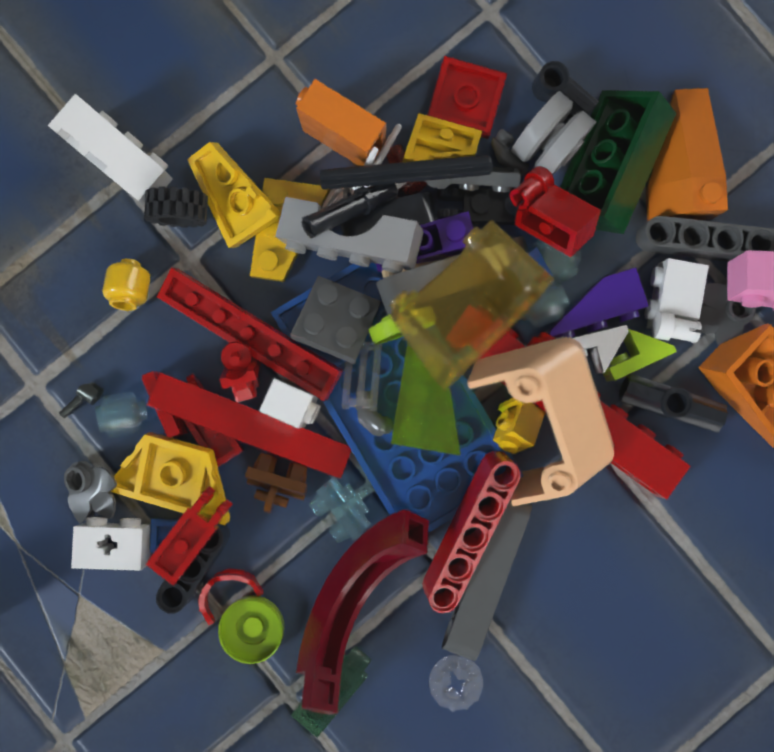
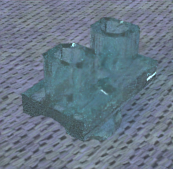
M335 477L316 491L317 495L309 503V506L316 515L321 517L330 510L336 517L337 521L329 527V530L338 543L350 537L354 541L371 524L364 515L369 509L362 501L368 495L367 490L363 488L356 493L349 483L342 487Z

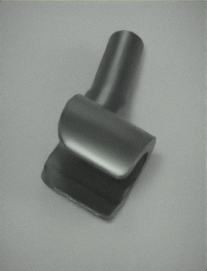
M94 382L80 385L74 399L59 412L60 416L66 418L84 400L91 405L95 404L103 395L104 390Z

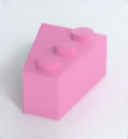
M747 250L727 262L728 301L740 302L742 306L748 308L770 307L774 311V251Z

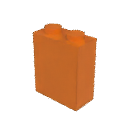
M314 79L309 88L304 87L299 93L296 100V110L305 133L358 166H364L373 147L378 148L376 157L378 156L386 142V122Z

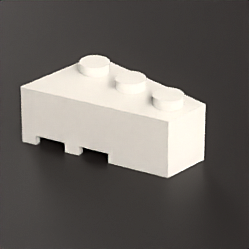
M74 94L48 126L145 206V192L147 189L150 190L152 187L159 189L161 186L167 187L173 180L165 171L168 165L153 152L150 156L145 154L141 150L143 144L127 131L123 135L116 129L118 123L103 110L97 113L78 95Z

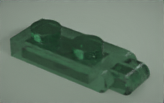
M357 646L347 656L344 654L338 712L368 676V673L364 670L372 659ZM302 700L291 714L293 718L317 738L337 715H326L301 709Z

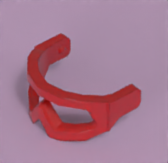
M228 568L217 572L207 581L198 598V611L202 613L209 626L216 621L208 606V594L211 587L219 581L236 580L251 585L257 597H260L264 594V591L254 575L242 569Z

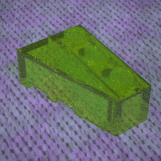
M408 339L391 444L461 455L444 347L442 344Z

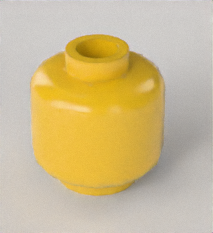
M125 258L121 262L113 263L106 269L102 289L103 296L109 301V305L116 309L124 311L136 310L137 306H141L147 301L151 280L150 274L141 267L140 262L134 259Z

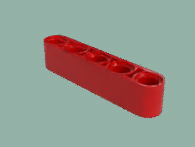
M490 451L481 460L423 579L422 585L431 608L438 613H448L458 605L519 483L521 475L518 466L502 451ZM506 465V469L502 474L494 476L498 467ZM491 496L490 501L486 505L479 506L483 498ZM472 527H476V530L472 534L467 536L464 535L466 530ZM455 558H461L458 563L449 565ZM446 588L444 592L435 594L437 590Z

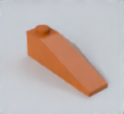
M708 88L675 89L670 105L677 114L646 186L647 222L656 216L708 220L714 219L728 210L726 173Z

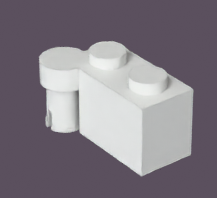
M668 258L654 267L650 278V285L654 287L652 299L648 300L649 306L645 308L644 313L645 319H648L647 328L652 329L653 338L667 341L670 338L697 343L701 333L695 331L696 329L702 330V324L698 320L700 319L709 265Z

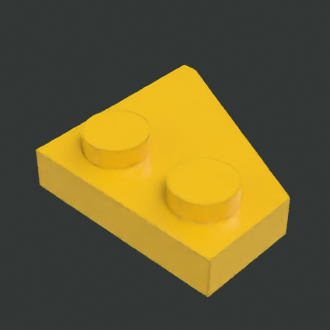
M418 113L403 162L475 156L482 131Z

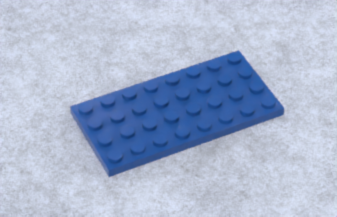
M370 262L369 267L351 264L328 278L330 281L381 301L372 326L382 322L381 319L387 316L376 285L378 281L384 278L382 277V272H378L376 263ZM311 289L270 312L282 333L290 338L293 327ZM434 324L381 344L373 343L368 332L355 365L298 342L344 370L329 398L323 401L389 515L404 509L429 520V533L454 518L481 460L487 453L495 450L502 451L517 465L511 453L502 450L493 441L496 432L495 426L473 389L469 388L467 379ZM373 391L374 410L382 416H389L393 421V429L389 434L375 436L358 422L356 392ZM506 465L498 467L494 476L502 474L506 469ZM520 470V475H521L520 478L524 476L521 470Z

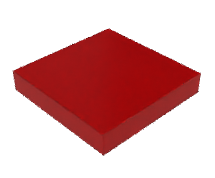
M444 56L427 116L481 130V137L489 139L508 73Z

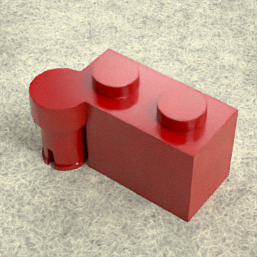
M536 166L525 175L524 182L510 193V200L515 207L524 201L517 210L515 225L565 255L572 257L594 236L601 210L554 185L553 175L545 167Z

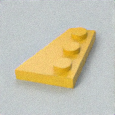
M209 142L187 159L202 193L208 196L209 208L228 248H237L280 219L281 212L219 143Z
M264 178L262 190L280 212H282L285 197L316 202L322 206L331 189H322L320 185ZM279 220L256 234L250 271L252 278L285 282L299 254L285 249L286 244L275 237Z

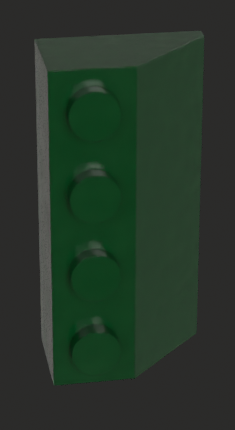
M602 90L598 99L599 102L596 104L591 118L597 123L583 139L584 143L573 156L560 185V188L601 210L595 230L618 234L625 233L677 114L660 91Z

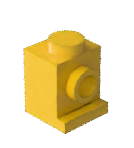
M515 398L499 404L498 410L502 413L496 421L497 430L493 441L502 450L512 454L533 447L546 412L532 402L525 403Z

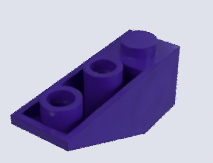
M469 211L420 225L424 232L416 264L443 260L479 249ZM376 264L378 272H382V265Z
M636 267L603 277L597 281L546 333L555 337V339L562 337L573 338L576 337L574 330L586 327L588 333L608 327L606 320L618 317L621 323L640 317L638 310L649 305Z

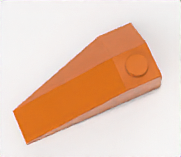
M764 324L720 344L698 368L713 388L774 448V328L771 324Z

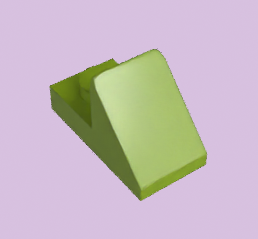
M628 329V333L623 341L630 357L627 352L613 357L610 366L602 374L606 382L615 381L677 351L674 345Z

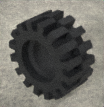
M161 186L158 189L152 187L145 192L144 219L153 224L159 223L161 226L202 227L207 224L208 196L205 193H199L197 190L189 191V188L177 189V187L170 186V188Z

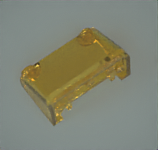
M492 220L482 229L478 226L472 229L463 240L466 247L461 255L421 291L417 292L414 290L408 294L404 290L390 304L392 308L391 320L433 380L444 391H447L536 304L555 280Z

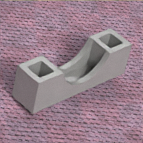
M285 197L275 235L276 238L286 244L285 249L300 254H305L306 249L317 251V256L329 260H337L338 256L347 257L350 263L363 267H369L370 262L381 264L383 270L393 273H400L403 269L410 270L415 268L424 232L417 221L383 215L373 228L361 235L342 236L329 229L315 238H310L302 227V217L323 208L316 202Z

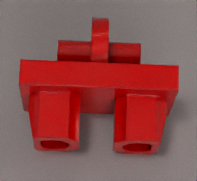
M232 341L222 350L221 361L225 367L219 380L222 389L231 387L236 402H241L257 396L256 388L260 385L258 373L261 362L252 357L251 350L245 343Z

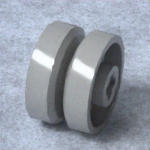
M558 91L525 128L510 152L522 162L531 160L542 149L544 152L536 161L534 168L536 166L545 167L554 175L561 166L564 167L583 145V139L597 122L584 111H580L565 125L563 122L571 112L573 102Z

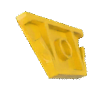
M153 432L145 434L135 446L133 453L122 462L121 468L114 475L117 485L111 490V492L184 513L188 507L194 505L201 494L210 486L216 490L214 497L200 511L209 520L215 514L217 507L226 500L213 449ZM229 511L219 524L225 526L230 521Z

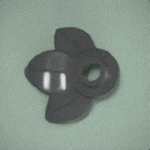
M708 283L705 285L703 306L700 319L698 320L702 324V330L696 329V332L702 334L715 333V339L719 346L743 334L744 325L753 319L756 307L748 308L742 306L740 302L728 301L726 285ZM734 304H737L741 309L738 316L733 313L732 307Z
M86 461L73 463L65 471L64 484L70 491L68 503L76 520L79 523H83L92 510L108 519L113 518L116 511V500L111 490L117 485L114 476L106 468H93Z

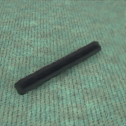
M488 155L322 169L320 171V184L322 189L328 190L486 176L492 173V160Z

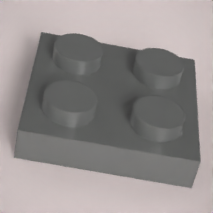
M318 276L293 327L291 339L355 365L368 335V329L372 326L381 301Z

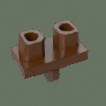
M260 453L253 468L248 466L245 478H247V484L269 490V492L256 489L254 499L265 502L264 512L271 514L274 505L287 508L289 498L278 494L304 501L307 494V467L297 463H290L286 477L275 475L274 471L278 459L274 456Z

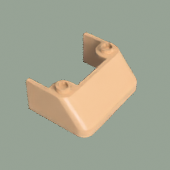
M562 337L475 361L467 382L470 389L505 380L509 393L516 400L525 403L543 400L563 458L562 461L550 463L546 467L522 471L524 476L520 478L511 497L513 506L567 496L612 461L614 443L584 349L577 340L570 337Z

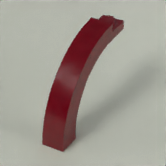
M405 509L391 514L364 532L342 555L332 569L314 603L299 651L296 673L305 675L301 709L326 715L338 714L342 663L354 622L367 598L390 572L412 558L427 554L429 520Z

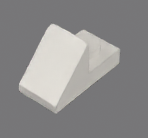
M627 325L573 339L582 345L586 356H588L587 349H589L595 373L600 374L604 373L627 335L628 328Z

